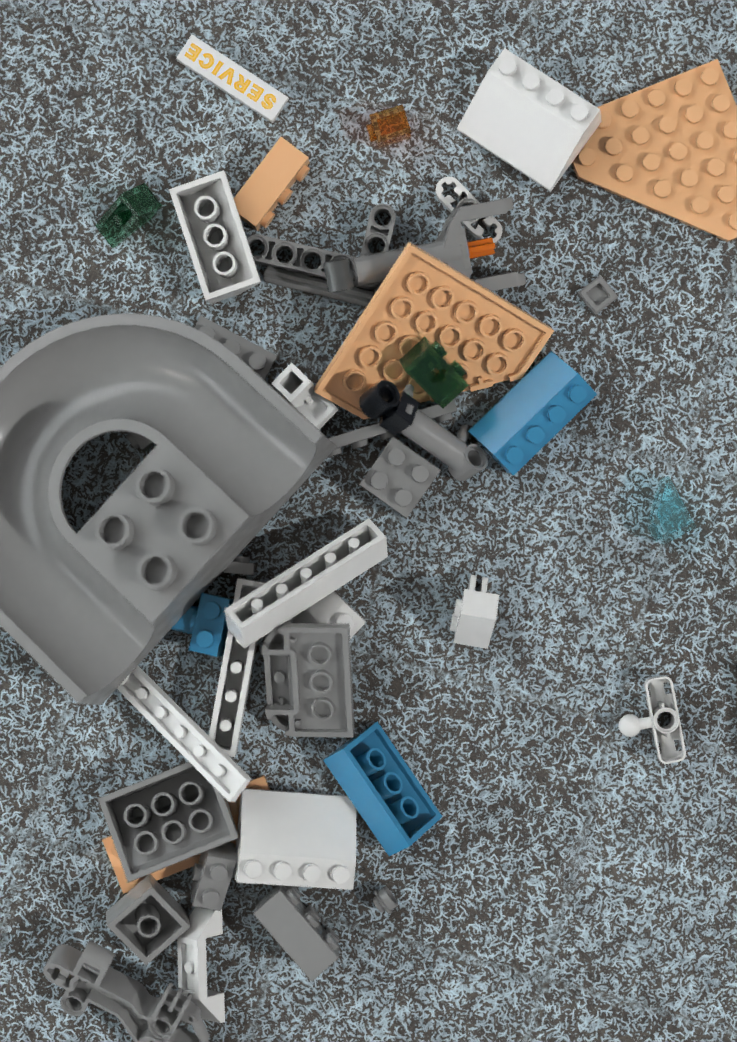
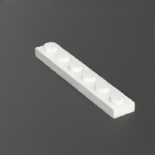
M137 666L117 689L229 802H235L252 778Z

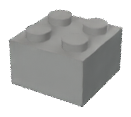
M392 437L359 486L407 519L441 470Z
M148 874L106 911L107 927L145 965L150 963L190 928L188 913L151 874Z

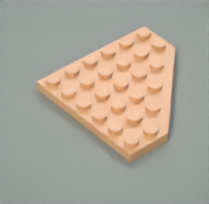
M718 59L597 107L601 110L602 122L572 162L578 179L604 188L608 192L632 200L662 215L665 214L695 229L705 231L723 241L729 242L737 238V105Z
M408 242L313 389L318 395L364 420L369 417L360 408V397L364 392L382 380L392 382L397 387L399 393H402L406 385H413V398L421 403L429 400L434 402L454 397V394L468 390L473 392L492 387L495 383L507 380L512 382L522 379L554 330L411 242Z

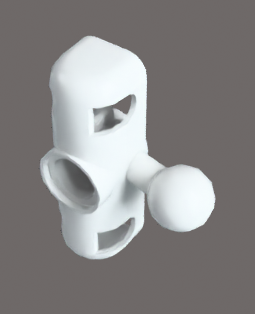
M667 676L648 678L644 683L649 717L638 718L633 714L624 715L619 721L618 728L627 737H634L641 730L652 728L659 761L664 764L683 761L686 757V749L673 682ZM663 683H670L672 694H665ZM669 712L671 716L670 723L667 726L660 727L657 722L659 714ZM674 740L681 741L682 751H676Z

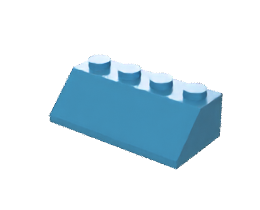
M550 351L479 419L468 432L507 473L514 476L597 393L573 368L554 352Z
M378 721L344 743L323 760L388 856L410 847L443 817Z

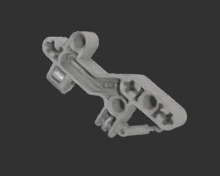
M89 940L83 952L67 944L58 945L43 968V973L47 980L65 989L60 1005L64 1012L69 1015H82L88 1004L92 1003L115 1015L134 1042H209L210 1035L200 1016L201 1009L190 1001L193 996L192 993H189L186 997L181 994L183 989L179 988L176 992L171 989L173 983L169 982L162 996H152L142 983L110 967L116 953ZM182 1020L190 1023L196 1035L180 1027L179 1021Z

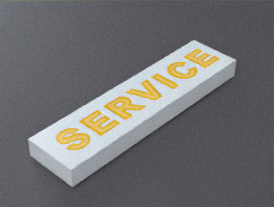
M194 35L190 36L176 57L178 62L272 123H274L289 100L286 95Z

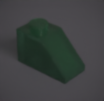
M143 183L121 193L95 226L109 245L114 248L150 221L162 205L147 185Z

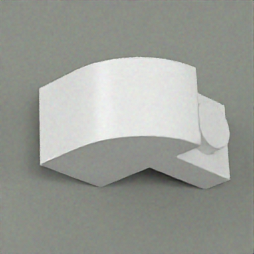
M292 362L271 383L319 430L339 410L331 401L315 393L313 389L315 385Z

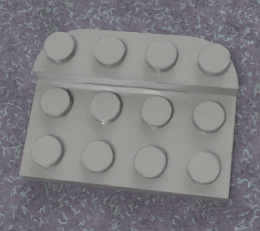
M290 619L268 633L261 650V655H264L267 701L265 714L267 720L270 719L275 726L285 731L284 735L291 737L353 738L355 728L349 624L293 623V619Z

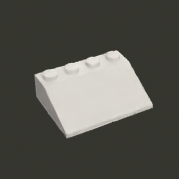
M504 48L486 73L457 130L551 192L602 122L601 110Z
M245 788L242 791L237 825L239 838L236 839L235 844L237 863L232 875L237 883L353 890L356 867V808L348 796Z

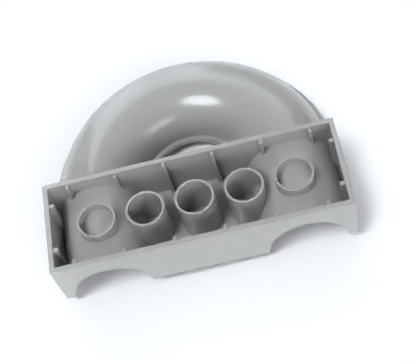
M108 314L71 322L49 331L30 342L0 367V626L78 704L102 705L337 446L257 372L223 344L202 331L181 322L144 314ZM117 431L136 433L155 443L157 446L77 533L65 515L61 497L63 477L69 462L76 452L95 437Z

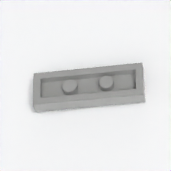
M201 315L194 327L219 341L266 380L278 357L277 355Z

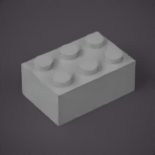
M277 885L257 902L253 914L306 976L313 981L339 958L340 945L338 942L340 939L330 927L325 929L320 924L319 920L321 917L311 905L306 907L299 898L302 895L295 886Z

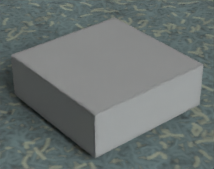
M601 275L577 293L594 316L618 298Z

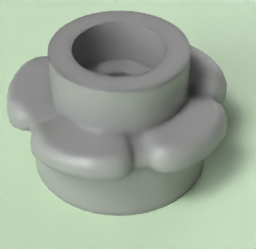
M386 886L380 890L375 889V897L372 900L376 908L381 913L386 911L392 914L393 909L398 906L395 896Z

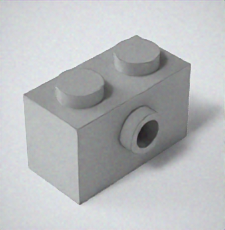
M228 842L201 853L199 862L195 863L192 871V906L221 911L237 863L234 843Z

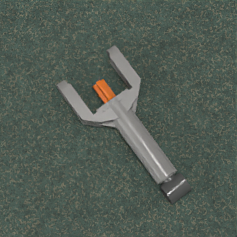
M510 197L456 207L443 224L442 231L435 242L415 246L470 278L472 274L470 259L494 255V249L496 248L492 237L467 242L465 227L462 228L461 222L506 214L509 210L514 209L513 199ZM404 248L352 257L350 262L349 258L323 263L328 292L354 288V284L359 287L383 282ZM504 272L472 279L490 291L527 284L525 272Z

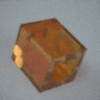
M403 104L369 115L370 124L366 125L367 134L370 142L376 141L378 148L411 138V129Z

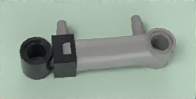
M382 380L361 395L359 400L360 408L367 417L371 419L381 417L379 423L381 427L394 436L402 433L447 465L450 474L456 480L466 481L487 467L488 458L485 451L477 444H466L469 436V426L462 425L457 436H455L418 409L420 402L413 398V385H406L402 393H399L397 387L392 382Z

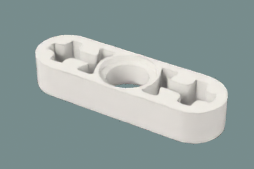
M444 177L437 183L436 197L450 213L454 209L452 204L455 203V199L450 195L446 197L442 195L444 191L442 186L444 184L448 187L454 185V194L458 198H460L461 194L466 196V198L459 201L457 207L465 204L480 203L454 177ZM494 216L486 217L482 223L488 228L492 225L496 228L494 231L496 237L492 238L493 243L496 244L501 238L502 226ZM479 219L461 222L477 240L484 239L482 236L484 229L479 224L476 229L471 226L477 223Z

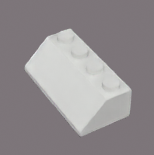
M223 170L169 189L205 301L213 304L237 296L261 283L225 171Z

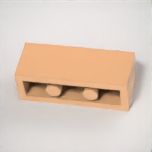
M280 137L234 197L240 219L256 231L261 226L266 228L275 217L273 210L279 203L284 205L292 195L293 191L290 188L295 181L301 182L310 171L308 167L310 163L309 157L283 137Z

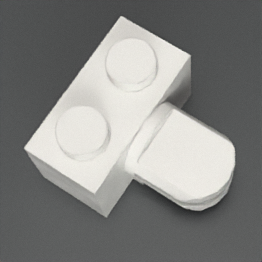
M470 575L468 589H464L461 600L456 599L450 631L455 632L453 643L488 649L497 618L499 595L486 592L487 577L481 578L479 591H475L477 576Z

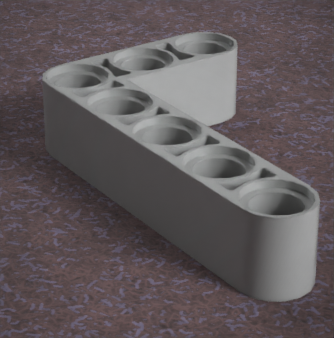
M378 204L372 208L360 256L373 254L368 249V245L372 241H380L384 245L382 252L389 251L396 218L394 209L391 206ZM379 213H386L390 216L391 220L387 225L381 226L375 222V216ZM253 234L247 238L249 246L260 243L265 247L264 252L260 256H253L256 265L270 266L326 280L323 263L349 258L350 262L351 258L355 257L259 234ZM288 249L293 253V257L289 262L282 263L277 259V255L281 250ZM310 256H317L321 259V265L316 269H309L305 265L306 259ZM381 282L357 287L354 284V287L365 290H373L376 289L381 284Z

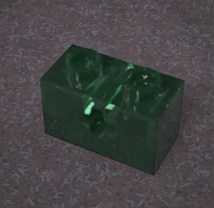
M424 337L399 361L403 369L443 409L469 386L464 378L467 372L456 360L450 363L445 357L448 354L439 342L435 340L431 343ZM434 368H436L437 370H440V371H439L438 373H436L435 371H432V370H433Z

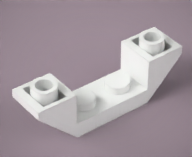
M195 906L189 916L190 928L177 938L178 989H183L181 994L186 997L189 993L193 994L190 1001L200 1007L202 1019L223 1023L225 1022L224 992L207 989L206 938L223 934L222 909L217 911Z

